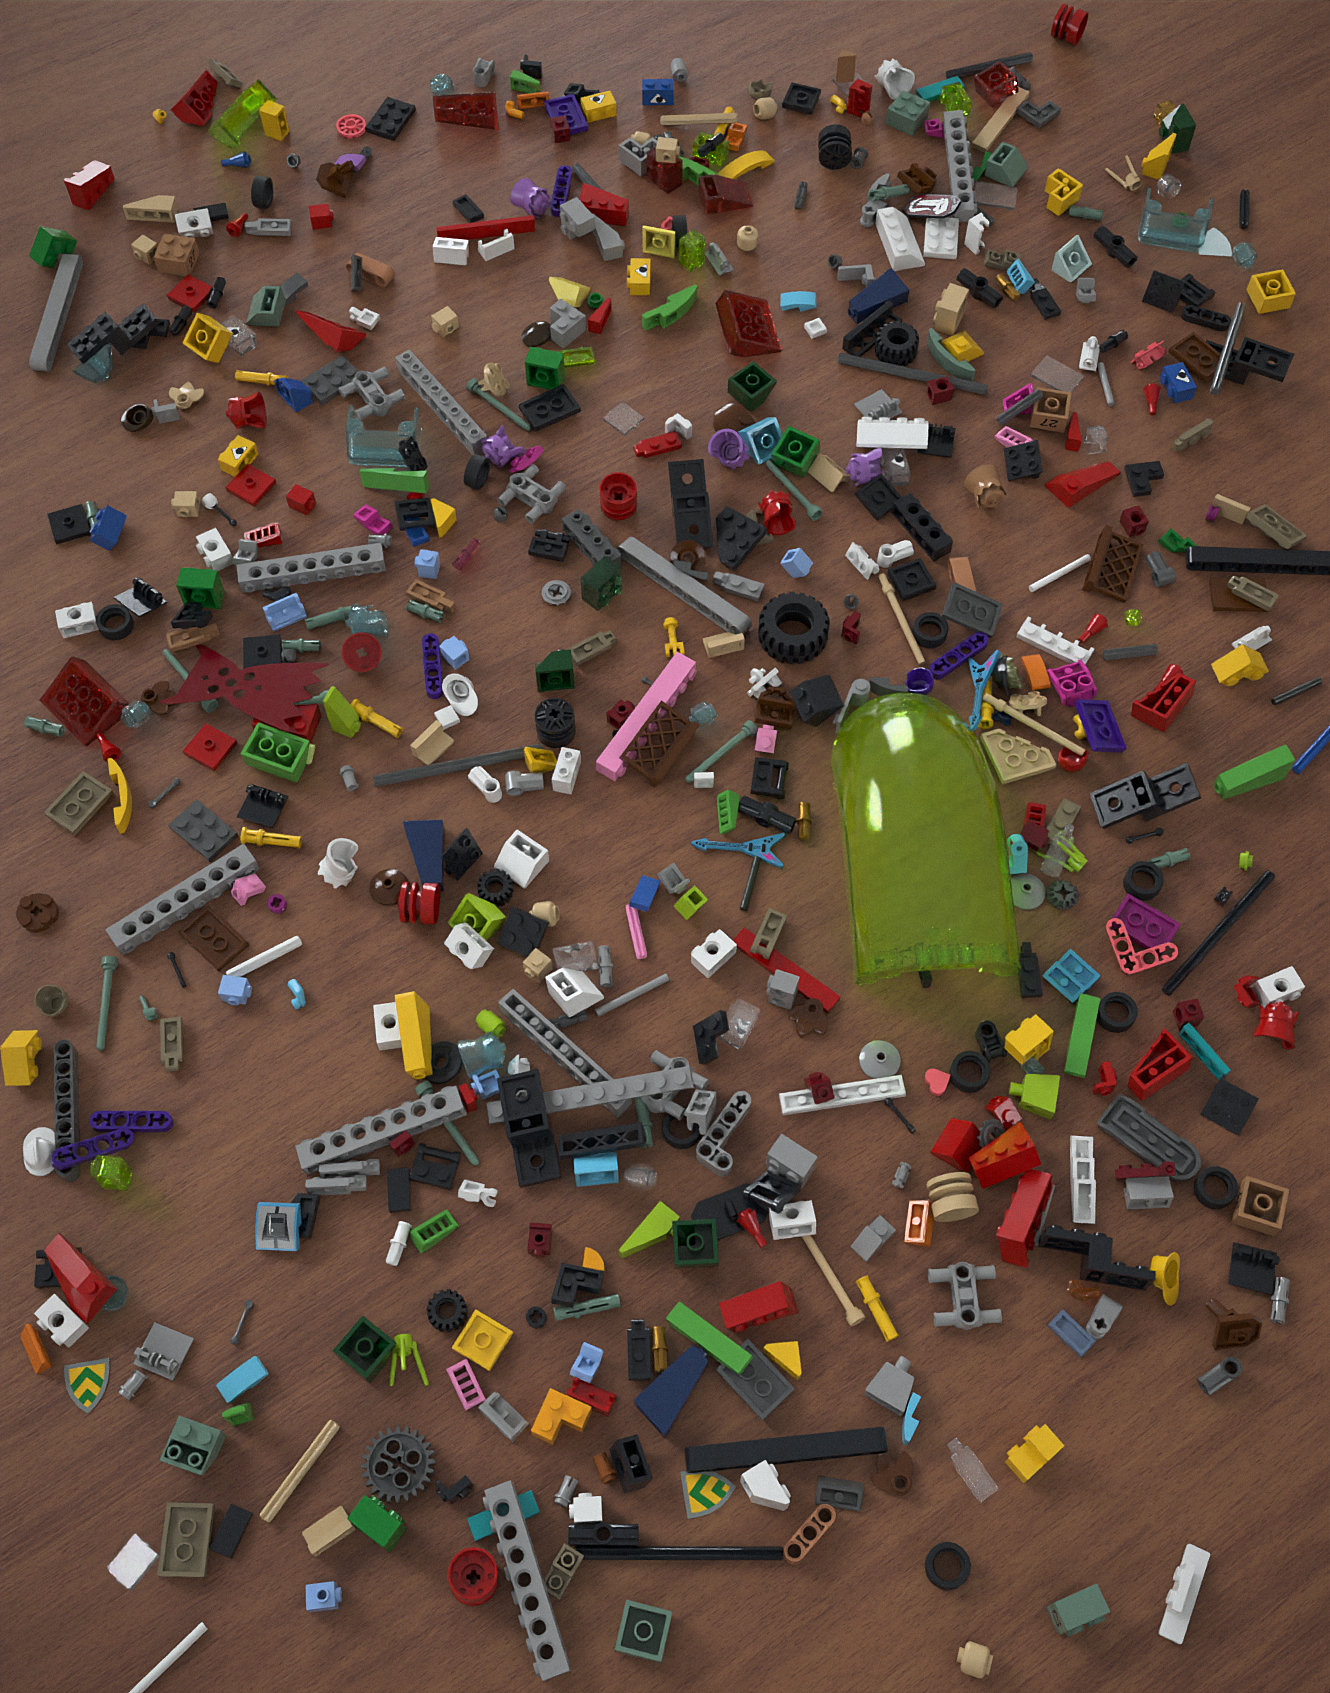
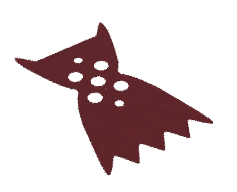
M198 644L196 647L201 653V657L175 696L161 700L159 703H189L225 697L230 704L245 714L278 729L291 732L284 719L303 715L294 703L312 699V696L303 687L322 682L312 671L326 667L329 664L275 663L238 669L226 657L206 646ZM222 668L230 670L226 676H220L218 672ZM245 674H255V678L253 680H244ZM202 676H208L207 680L201 679ZM229 679L237 680V684L235 686H226V682ZM212 685L219 686V690L216 693H209L208 688ZM260 685L262 686V689L255 690V687ZM237 690L245 691V695L241 698L233 696Z

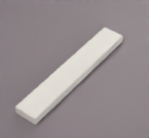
M902 1075L832 1085L835 1098L820 1104L814 1103L809 1089L780 1093L779 1099L784 1116L881 1101L886 1098L905 1097L906 1091Z

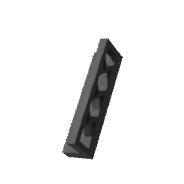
M887 301L843 337L842 349L850 355L861 357L875 346L876 328L889 324L886 323V320L889 318L894 320V323L896 321L902 323V319L893 313L894 304ZM865 337H873L871 342H863ZM861 347V350L856 352L852 348Z
M642 1122L559 1135L560 1160L644 1147V1142H647L646 1132Z

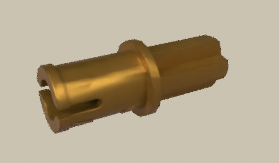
M1003 273L997 275L995 282L1002 288V292L1007 294L1012 301H1017L1020 293L1014 288V284L1009 282Z
M801 802L798 805V838L802 841L810 838V824L812 823L810 818L811 805L807 802Z
M663 1326L652 1328L653 1347L651 1352L654 1353V1370L658 1373H663L668 1368L667 1351L669 1348L666 1346V1328Z

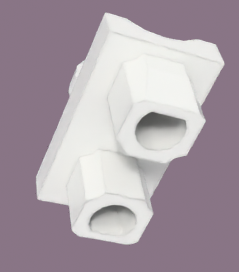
M763 668L760 670L752 669L749 682L753 684L756 681L757 683L747 694L750 697L754 695L758 699L760 693L766 691L764 687L766 683L769 687H778L782 683L776 675L779 671L774 668L764 677L763 674L766 671Z

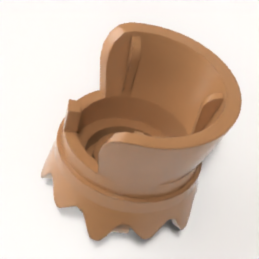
M994 465L979 466L972 470L965 478L964 487L974 496L979 509L981 507L987 509V507L995 509L997 504L1003 501L1004 495H1008L1005 486L999 480L998 469Z

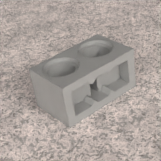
M776 969L774 976L770 975L767 983L766 995H769L768 1003L791 1010L797 995L800 977Z

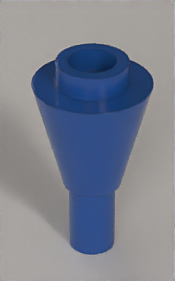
M246 151L230 159L221 160L222 166L232 165L249 168V164H251V157Z

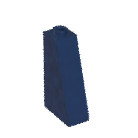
M890 268L849 301L848 315L856 324L860 323L887 301L894 304L893 308L908 302L909 289L895 271Z
M443 820L403 821L422 887L424 883H438L440 891H444V860L441 857L444 853L445 837Z
M694 1345L689 1347L634 1399V1405L664 1438L669 1434L708 1366V1355L701 1347L696 1348Z

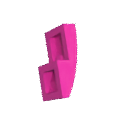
M366 504L353 514L360 524L375 535H384L393 528L390 521L379 516L377 510Z

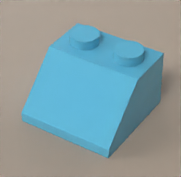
M767 417L738 431L741 439L745 440L749 447L748 453L758 465L772 458L771 453L783 436L776 417Z
M616 1152L574 1158L577 1187L619 1183Z

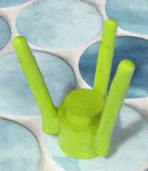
M1062 831L1059 832L1060 836L1074 851V853L1071 852L1060 841L1057 842V845L1070 856L1067 860L1069 865L1039 851L1036 852L1038 856L1060 865L1070 872L1073 870L1079 872L1088 861L1084 858L1085 855L1074 846Z
M411 1334L395 1336L394 1341L397 1344L392 1351L389 1385H394L397 1354L401 1358V1369L405 1370L406 1356L410 1355L411 1351H413L424 1385L428 1386L429 1382L417 1350L416 1341H412Z

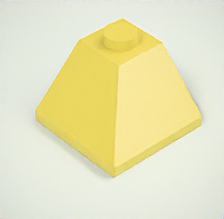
M643 225V252L675 258V231Z
M549 277V282L558 300L563 299L573 307H580L591 289L561 277Z

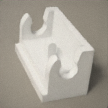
M982 213L969 219L964 245L975 255L980 252L979 246L983 249L985 247L984 242L981 241L982 232L984 231L983 223L989 227V221Z
M508 229L504 230L503 237L482 245V240L478 241V251L485 261L515 249L512 233L508 234Z
M436 237L433 244L434 262L466 265L467 257H469L468 240Z

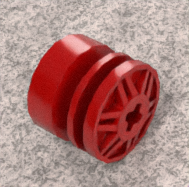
M1062 4L1054 18L1051 37L1056 38L1058 36V39L1061 40L1066 35V42L1077 45L1086 28L1089 13L1081 9H1077L1074 13L1073 6L1068 8L1067 4Z
M615 472L605 476L599 486L600 506L603 514L613 520H625L631 517L637 508V485L635 480L630 475L622 472Z
M360 632L353 634L342 645V660L353 671H370L381 660L382 650L380 643L368 633ZM362 647L366 655L359 658L356 649L360 650Z
M403 882L398 900L401 923H408L410 918V922L415 924L418 915H420L422 924H437L440 911V886L438 883H424L422 891H420L418 882H413L412 887L410 882Z
M477 1547L465 1548L451 1560L448 1569V1581L455 1599L463 1605L473 1607L483 1605L495 1594L499 1582L497 1565L492 1555L484 1549ZM472 1574H477V1578L480 1579L476 1580L475 1584H471L469 1580L472 1578Z

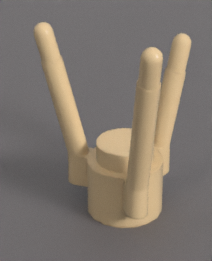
M1126 155L1125 158L1131 170V173L1126 176V182L1108 168L1105 171L1120 182L1125 189L1130 188V190L1134 191L1141 186L1142 182L1136 174L1129 156Z

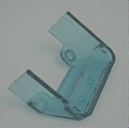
M1148 188L1142 207L1138 240L1144 244L1190 252L1201 251L1210 223L1214 199L1210 198L1207 209H1198L1195 211L1194 217L1162 212L1161 204L1158 201L1150 200L1151 188Z
M349 405L346 421L348 461L356 465L407 467L398 450L399 442L402 440L406 441L412 436L419 446L422 429L419 408L415 407L413 421L400 423L398 432L364 430L363 422L355 417L353 405Z

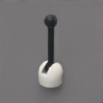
M208 493L203 497L202 504L206 508H215L230 522L231 526L237 525L235 519H231L217 506L218 501L213 494Z

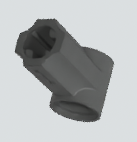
M1154 551L1146 556L1145 561L1152 572V581L1155 587L1176 582L1175 571L1172 567H1168L1161 552Z
M1235 1357L1225 1358L1221 1363L1197 1379L1199 1387L1208 1396L1212 1395L1241 1374L1242 1364ZM1225 1364L1232 1365L1235 1373H1228L1225 1369Z

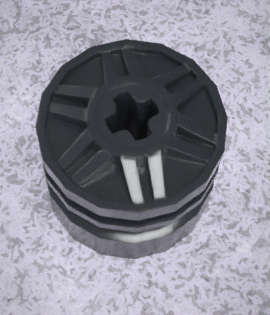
M832 124L823 128L818 135L819 161L827 169L838 170L844 168L852 160L851 133L845 126Z
M549 698L537 706L535 722L537 737L540 742L550 748H561L570 744L576 734L575 715L571 704L564 699Z

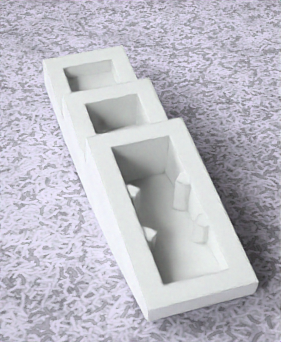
M1070 1136L1072 1220L1076 1223L1095 1224L1096 1180H1094L1095 1158H1093V1137Z

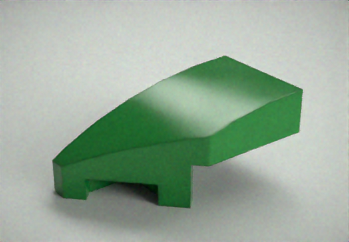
M986 151L981 168L974 167L972 178H974L975 182L984 174L987 160L993 153Z
M1172 528L1158 541L1172 553L1185 552L1187 548L1197 546L1188 536L1184 540Z

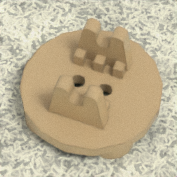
M499 363L486 364L484 367V379L478 382L479 385L484 384L481 390H490L498 397L503 396L506 393V389H509V382L504 378L501 365Z
M1038 691L1028 692V695L1012 694L1009 700V706L1015 708V710L1023 714V710L1034 709V714L1037 716H1041V707L1047 704V698L1041 696Z

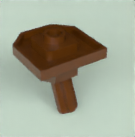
M351 160L344 162L342 165L331 162L320 165L316 180L322 189L345 198L354 164Z
M1214 1298L1210 1299L1206 1304V1307L1218 1318L1212 1344L1214 1350L1246 1347L1259 1339L1262 1322L1257 1316L1252 1313L1238 1314L1233 1308L1227 1310Z

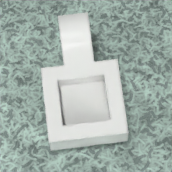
M351 307L349 313L352 314L349 318L369 330H372L380 320L379 314L366 308L360 311L355 307Z
M464 1179L459 1188L458 1197L470 1202H479L481 1199L486 1206L494 1207L496 1200L490 1199L489 1196L496 1197L498 1191L493 1188H484L485 1184Z

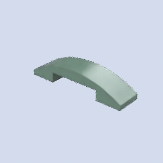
M930 328L927 345L936 362L954 377L974 381L976 370L965 359L961 362L956 360L941 345L942 337Z

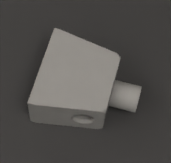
M902 1356L899 1357L895 1366L886 1362L867 1386L863 1395L902 1416L914 1382V1377L907 1373L911 1362Z

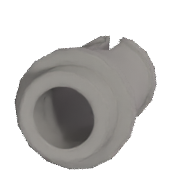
M387 533L384 535L370 534L368 536L370 538L368 539V544L381 543L385 548L392 545V537Z
M350 765L343 766L340 769V776L344 779L346 789L353 791L359 785L354 775L355 770Z
M135 1370L124 1386H120L121 1389L118 1393L127 1400H130L131 1397L134 1398V1393L147 1377L140 1371Z
M565 1475L558 1494L554 1496V1503L563 1508H567L572 1503L570 1499L578 1484V1480L573 1478L568 1487L571 1476Z

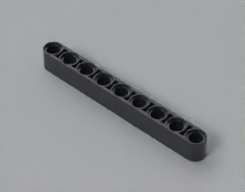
M1192 546L1185 550L1186 568L1192 571L1330 576V551Z
M884 1427L700 1445L684 1449L686 1473L750 1468L764 1460L767 1461L768 1465L771 1463L779 1465L888 1452Z

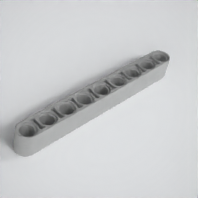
M63 254L30 355L29 366L32 371L49 372L51 370L82 270L83 259L81 255Z
M628 537L617 547L623 560L725 631L733 632L736 635L744 634L752 626V621L746 614L634 537Z

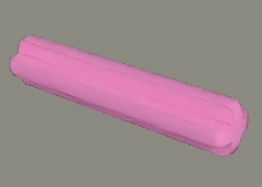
M628 904L626 905V913L637 959H645L647 951L638 911Z

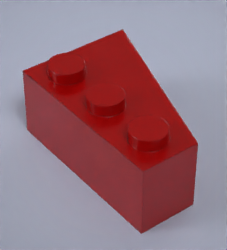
M93 161L83 167L80 173L75 172L72 178L64 179V183L72 204L90 210L115 178L111 166Z
M583 183L579 200L592 214H595L606 224L627 225L629 217L628 199Z
M1164 1028L1158 1039L1151 1045L1147 1054L1143 1056L1130 1074L1127 1087L1142 1102L1188 1071L1193 1057Z
M781 1281L719 1303L726 1329L734 1331V1333L746 1331L747 1327L760 1326L769 1321L799 1313L791 1287Z

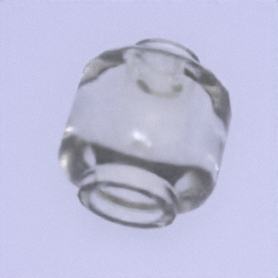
M1165 174L1157 182V192L1163 197L1171 199L1179 194L1181 182L1173 175Z
M634 1162L629 1169L625 1170L624 1180L631 1190L648 1192L656 1185L657 1171L650 1164Z

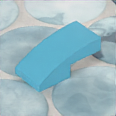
M805 291L781 294L780 307L782 311L799 307L800 312L816 308V293Z
M254 1356L231 1372L216 1386L227 1404L233 1403L247 1389L254 1388L269 1373L258 1356Z
M914 1392L908 1401L903 1417L902 1441L906 1446L910 1442L919 1423L918 1420L911 1417L921 1396Z

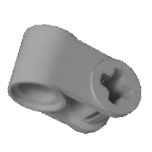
M478 58L473 68L474 84L476 87L482 88L488 85L495 71V61L491 60L489 62Z
M880 199L870 200L862 207L861 225L865 227L873 226L876 222L877 209L888 208L889 205Z
M1102 1294L1086 1325V1331L1094 1339L1102 1338L1111 1328L1123 1306Z

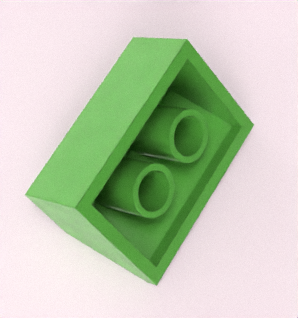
M258 722L243 748L241 756L245 765L297 783L306 766L310 741Z

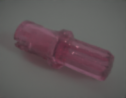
M473 538L465 549L462 548L460 550L461 553L452 562V565L457 570H462L465 564L473 559V554L479 548L481 542Z

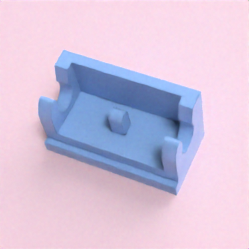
M297 593L263 607L266 619L273 632L307 618Z

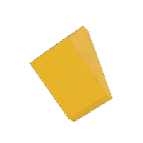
M433 498L431 499L439 538H441L457 520L455 508Z
M531 747L524 748L525 763L530 773L542 772L544 774L555 769L557 759L553 751Z
M798 1341L771 1343L764 1346L763 1353L795 1380L798 1381L802 1372Z

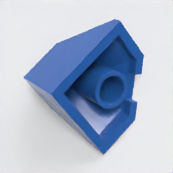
M277 378L274 380L277 393L295 413L313 403L311 389L301 381L288 378Z

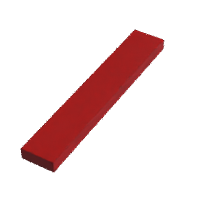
M534 215L441 226L436 227L437 236L440 238L470 240L503 236L506 229H508V234L535 232Z
M745 927L732 940L737 944V948L773 975L776 969L799 976L797 992L807 999H818L823 1004V1011L827 1014L840 1000L841 996L774 948L769 959L763 958L761 954L751 953L750 949L756 935ZM762 943L759 944L760 946L767 948L766 945Z

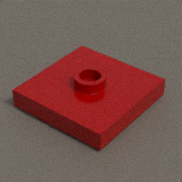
M188 274L167 294V297L182 307L184 305L189 306L194 313L209 298L212 286Z
M247 464L226 486V490L255 506L276 484V480Z
M205 723L185 747L183 753L215 771L235 747L237 741Z

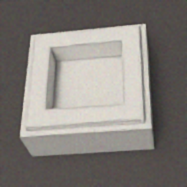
M820 318L804 323V328L812 339L827 333V328Z
M452 705L434 712L437 721L442 724L443 730L460 723Z
M714 772L694 773V788L713 787Z

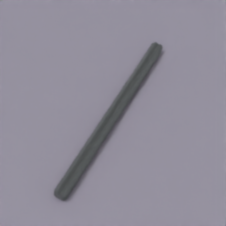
M1241 302L1236 306L1210 388V393L1215 396L1221 390L1246 309V304Z
M840 353L838 356V363L923 382L946 377V375ZM947 376L955 389L983 395L987 393V384Z
M534 744L375 775L373 779L375 786H382L525 758V747L543 748L541 744Z

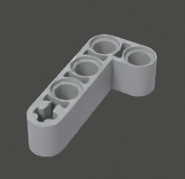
M739 1091L733 1095L696 1147L697 1161L720 1177L728 1176L733 1166L731 1155L722 1148L750 1111L751 1097L745 1091ZM726 1117H733L735 1121L728 1123L724 1119ZM715 1133H720L723 1135V1137L721 1139H715L712 1137V1135ZM707 1149L711 1154L703 1156L700 1152ZM725 1161L729 1166L721 1168L718 1166V1163Z

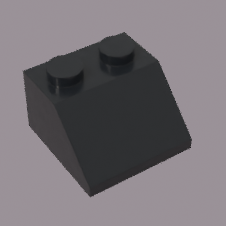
M830 675L803 681L790 691L803 722L815 727L845 706Z

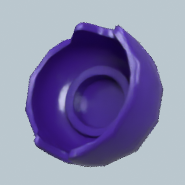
M915 668L907 673L905 686H908V693L912 696L921 697L926 696L932 691L934 679L930 670Z

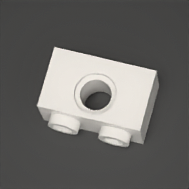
M207 208L175 214L180 236L194 238L199 236L208 237L210 234H214ZM193 224H198L197 227H191Z
M216 528L196 536L198 541L196 547L200 555H205L203 559L207 567L211 566L213 570L220 571L233 565L232 555Z
M92 602L65 607L55 611L58 629L63 638L99 630L96 624L97 612Z
M561 747L552 777L553 791L572 794L581 764L579 750Z
M468 923L455 925L444 942L449 951L458 956L463 961V964L470 969L482 967L494 950Z
M720 929L716 933L712 932L705 940L706 942L701 946H696L691 952V964L707 978L711 977L736 953L737 944ZM714 950V951H716L717 953L714 954V955H711V954L708 953V951Z
M1293 966L1258 980L1252 987V990L1265 1009L1269 1003L1276 1004L1277 1001L1283 1002L1288 999L1293 1001L1299 998L1305 985ZM1276 987L1281 988L1283 992L1278 991Z
M396 1002L373 1005L376 1040L379 1050L402 1048ZM390 1023L396 1024L393 1028H386Z
M812 1200L785 1204L782 1212L779 1214L771 1211V1208H769V1221L773 1240L816 1234V1218Z
M53 1294L34 1313L39 1318L37 1324L45 1331L49 1328L53 1332L51 1338L59 1346L65 1344L70 1348L89 1329L56 1294ZM60 1318H64L63 1324L56 1327L57 1321Z

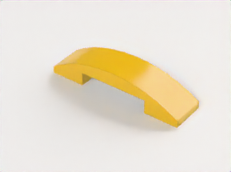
M763 150L753 151L740 156L718 173L720 175V186L726 189L736 183L737 177L758 166L763 169L775 163V160Z
M108 758L109 775L114 784H119L121 807L113 808L115 825L120 834H122L127 829L131 818L132 796L122 770L112 758Z

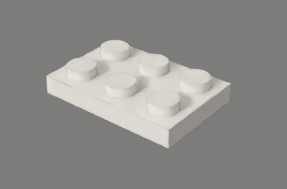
M926 218L923 257L956 259L958 218Z

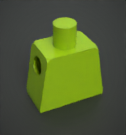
M1026 1074L1022 1084L1010 1083L1009 1094L1020 1097L1019 1108L1051 1120L1055 1114L1060 1076Z

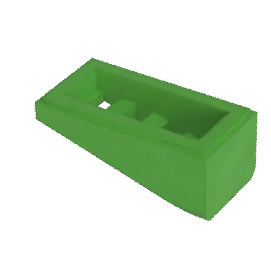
M513 70L510 75L512 90L528 94L541 92L540 81L520 71Z
M726 790L717 796L719 830L722 835L734 830L736 826L740 795L731 790Z
M446 1209L411 1230L410 1239L422 1254L456 1230L459 1225ZM444 1219L449 1227L446 1228L441 1220ZM435 1224L441 1230L440 1232H438L437 1229L434 1227ZM428 1229L432 1233V1237H430V1235L427 1233Z
M250 1403L229 1408L222 1413V1417L231 1426L240 1425L254 1419Z

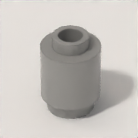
M681 58L673 59L670 65L673 79L677 82H682L688 77L686 64Z

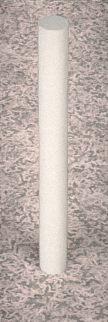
M1087 554L1033 583L1029 586V590L1031 592L1038 590L1091 561V557Z
M201 1622L129 1693H143L208 1630L205 1624Z

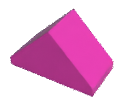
M1029 383L1004 398V412L1034 392L1033 384ZM1033 405L1019 414H1031Z

